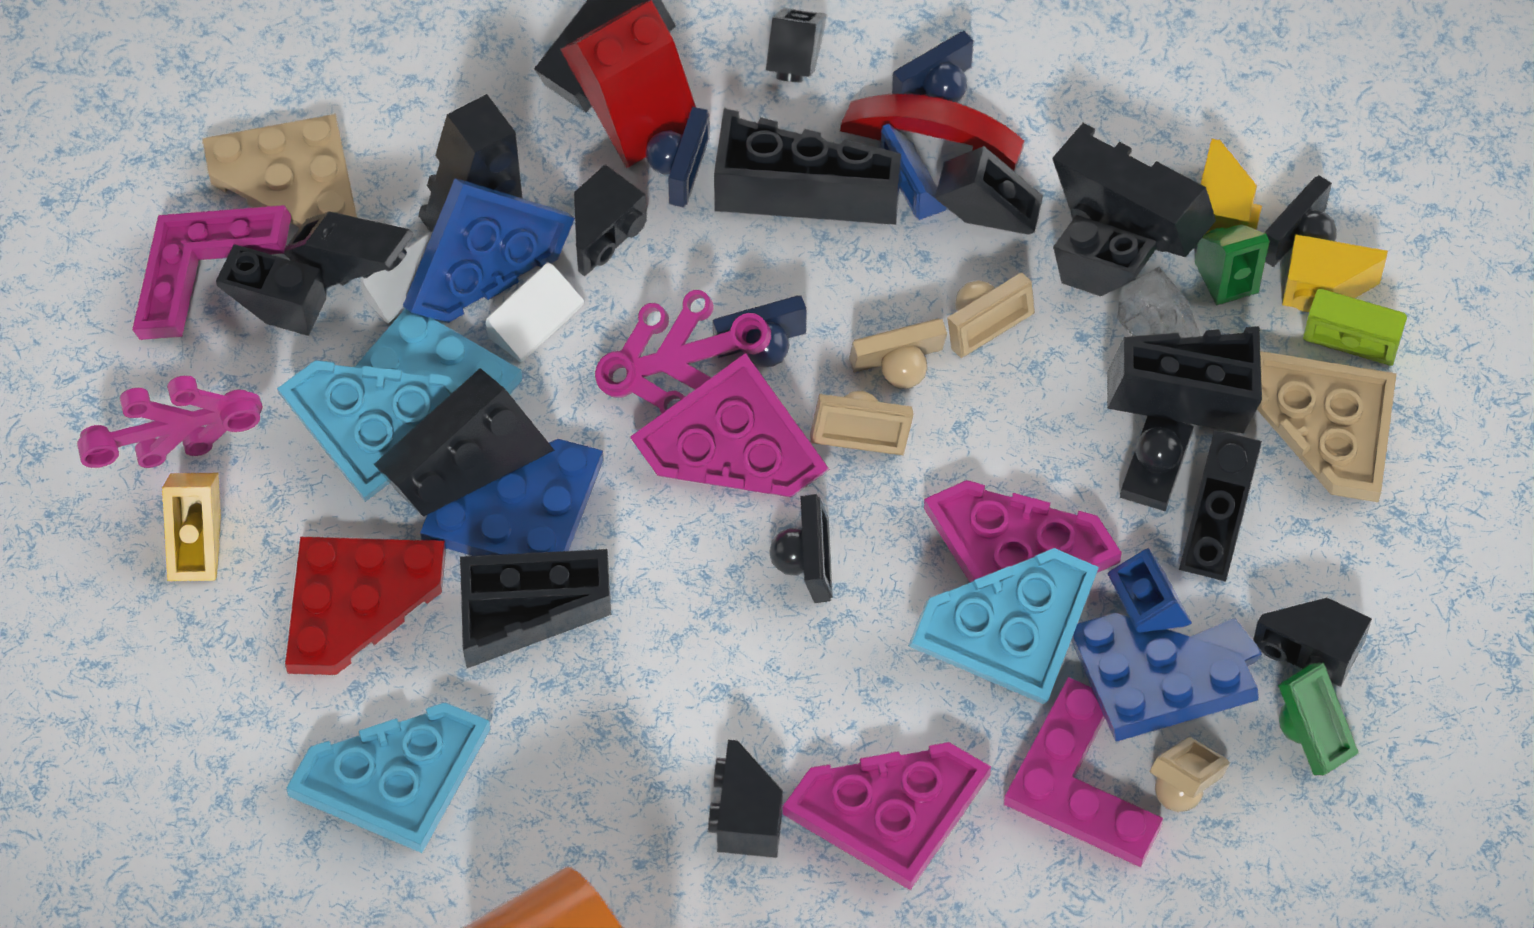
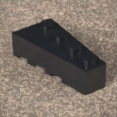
M724 108L714 170V211L896 225L900 193L901 154L846 139L840 144L833 143L822 138L820 132L804 129L802 134L778 128L777 121L760 117L757 123L739 118V111Z

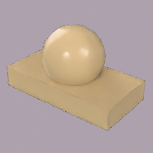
M1021 272L996 288L980 280L966 283L958 291L955 307L957 312L947 317L951 349L960 358L965 357L1033 315L1035 309L1032 281Z
M938 318L854 340L849 356L853 373L881 366L882 373L888 383L896 388L911 389L918 385L925 378L928 369L927 360L924 355L943 349L947 336L943 319Z
M852 391L844 397L819 394L810 431V440L814 444L904 456L914 415L912 406L879 402L872 394L865 391Z
M1187 737L1158 756L1150 770V773L1157 776L1155 792L1158 801L1166 809L1176 812H1185L1195 808L1201 801L1204 790L1223 777L1230 762L1195 739Z

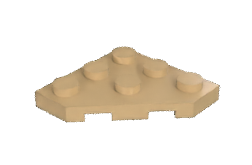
M336 114L202 138L211 185L224 192H227L229 189L247 199L248 205L253 208L285 205L292 215L290 223L299 228L306 219L328 211L357 217Z
M1260 351L1262 401L1257 408L1259 413L1331 495L1379 502L1397 373Z

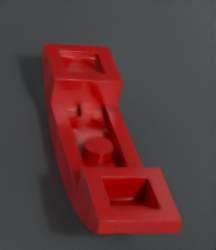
M884 94L852 101L840 125V132L881 141L883 126L890 124L896 129L973 146L972 151L984 146L1013 171L1016 169L1025 142L1007 126L978 110L953 101L915 94Z

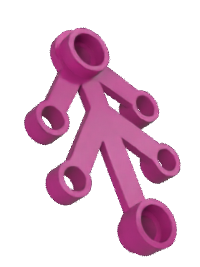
M692 290L685 295L682 303L683 309L657 353L641 357L652 334L663 332L669 324V315L666 310L657 303H648L640 309L638 314L639 322L622 350L612 351L603 356L598 362L595 370L596 383L605 394L611 397L622 398L634 393L658 407L660 412L663 413L667 410L670 401L673 399L681 400L685 396L678 391L666 392L644 377L664 372L695 390L712 377L688 364L739 349L747 354L760 353L770 343L771 329L759 315L746 313L735 319L730 331L685 344L698 321H703L710 317L714 308L713 301L705 292ZM699 298L704 299V308L700 312H692L691 304L693 301ZM655 311L660 312V321L653 326L647 325L648 315ZM752 329H759L761 332L759 340L755 343H747V333ZM619 368H626V378L621 382H614V372Z
M192 376L176 377L168 383L167 388L173 405H193L203 408L197 411H189L150 401L149 393L144 388L128 389L120 395L124 416L128 418L142 417L154 421L109 432L108 428L103 425H93L85 428L80 433V439L77 442L81 463L89 468H100L110 465L119 457L118 447L137 443L135 453L139 466L143 468H153L164 463L166 455L181 442L187 455H204L212 449L213 443L226 431L243 432L255 427L260 421V413L263 408L261 399L257 394L242 389L232 390L225 395L198 389L196 380Z

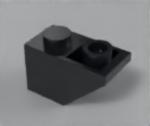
M606 164L574 192L578 272L586 276L597 265L602 266L606 264L614 254L615 249L628 237L633 238L639 234L647 221L646 194Z
M1079 215L1074 217L1053 246L1061 283L1100 297L1135 280L1158 248L1157 241Z
M235 244L216 279V284L221 290L265 324L307 336L310 335L326 301L320 268Z
M1323 598L1261 614L1257 621L1253 641L1267 657L1276 661L1289 662L1301 669L1306 668L1312 663H1324L1331 683L1341 687L1366 641L1372 618L1332 599Z
M728 740L726 758H716L714 787L722 788L720 803L711 802L708 833L717 834V852L778 858L783 813V790L738 740Z

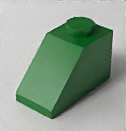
M1240 224L1227 229H1213L1198 242L1195 264L1216 306L1259 293L1269 246V239L1265 233Z

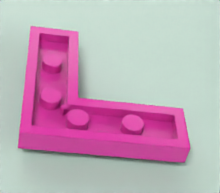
M286 206L158 215L132 328L139 340L182 337L199 260L227 258L234 244L271 255L284 254L292 217Z
M1068 677L1005 795L1004 805L1141 868L1162 827L1163 818L1074 778L1105 717L1092 687Z

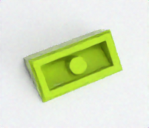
M1318 289L1308 315L1303 340L1393 366L1407 321V314L1325 289Z

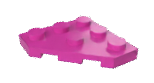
M746 353L630 436L659 477L792 498L830 470Z
M968 480L924 499L925 512L970 583L1053 548L1099 567L1097 573L1121 561L1122 552L1097 515L1078 511L1077 515L1050 508L1051 503L1016 493H1013L1012 497L985 490V485Z
M950 742L929 745L928 750L900 755V752L897 751L860 758L859 763L836 768H831L830 764L812 767L784 803L783 815L911 891L990 777L991 766Z

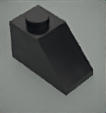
M783 8L772 17L765 71L777 72L776 79L787 82L799 83L802 82L803 76L810 77L815 72L827 14Z
M983 146L944 162L935 199L965 223L1029 235L1035 232L1043 195Z

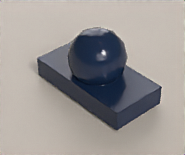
M965 31L959 32L893 71L892 94L927 95L958 103L963 98L968 87L964 72L972 68L974 40Z
M692 107L683 136L674 131H661L653 135L647 143L645 156L652 169L664 175L669 174L670 205L684 208L688 204L710 138V120L708 110Z
M797 295L715 318L712 320L713 336L730 331L733 322L740 315L746 313L759 315L771 329V340L767 348L762 352L747 355L753 364L760 367H774L786 357L790 347L789 338L806 334L807 308L802 296ZM750 330L746 335V342H757L761 335L760 330ZM739 349L718 355L717 357L722 358L743 351Z

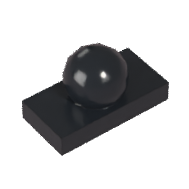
M1320 175L1315 176L1265 231L1269 239L1265 260L1267 264L1273 268L1293 247L1295 235L1330 241L1336 240L1337 230L1335 222L1327 213H1324L1332 185L1330 181Z
M1147 416L1121 488L1120 498L1166 511L1193 434L1194 426Z
M817 494L800 496L802 529L789 528L779 532L774 537L769 550L771 562L785 575L796 576L804 573V582L813 602H829L833 598L829 517L821 498Z

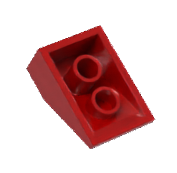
M652 0L633 6L560 49L626 168L646 157V146L653 135L661 131H674L683 135L692 107H696L675 42Z

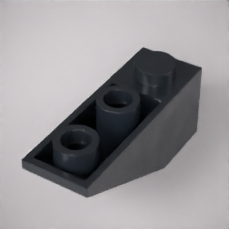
M328 211L306 219L285 247L284 255L289 260L320 268L324 288L337 284L343 286L359 277L366 279L375 272L393 270L405 258L407 251L404 247L414 233L410 229Z
M1214 430L1179 570L1227 581L1262 441Z

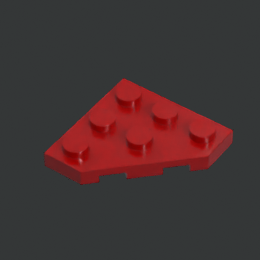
M300 537L285 661L287 674L337 675L349 666L351 658L370 643L376 645L404 623V617L422 602L428 604L440 595L443 588L446 557L445 541Z

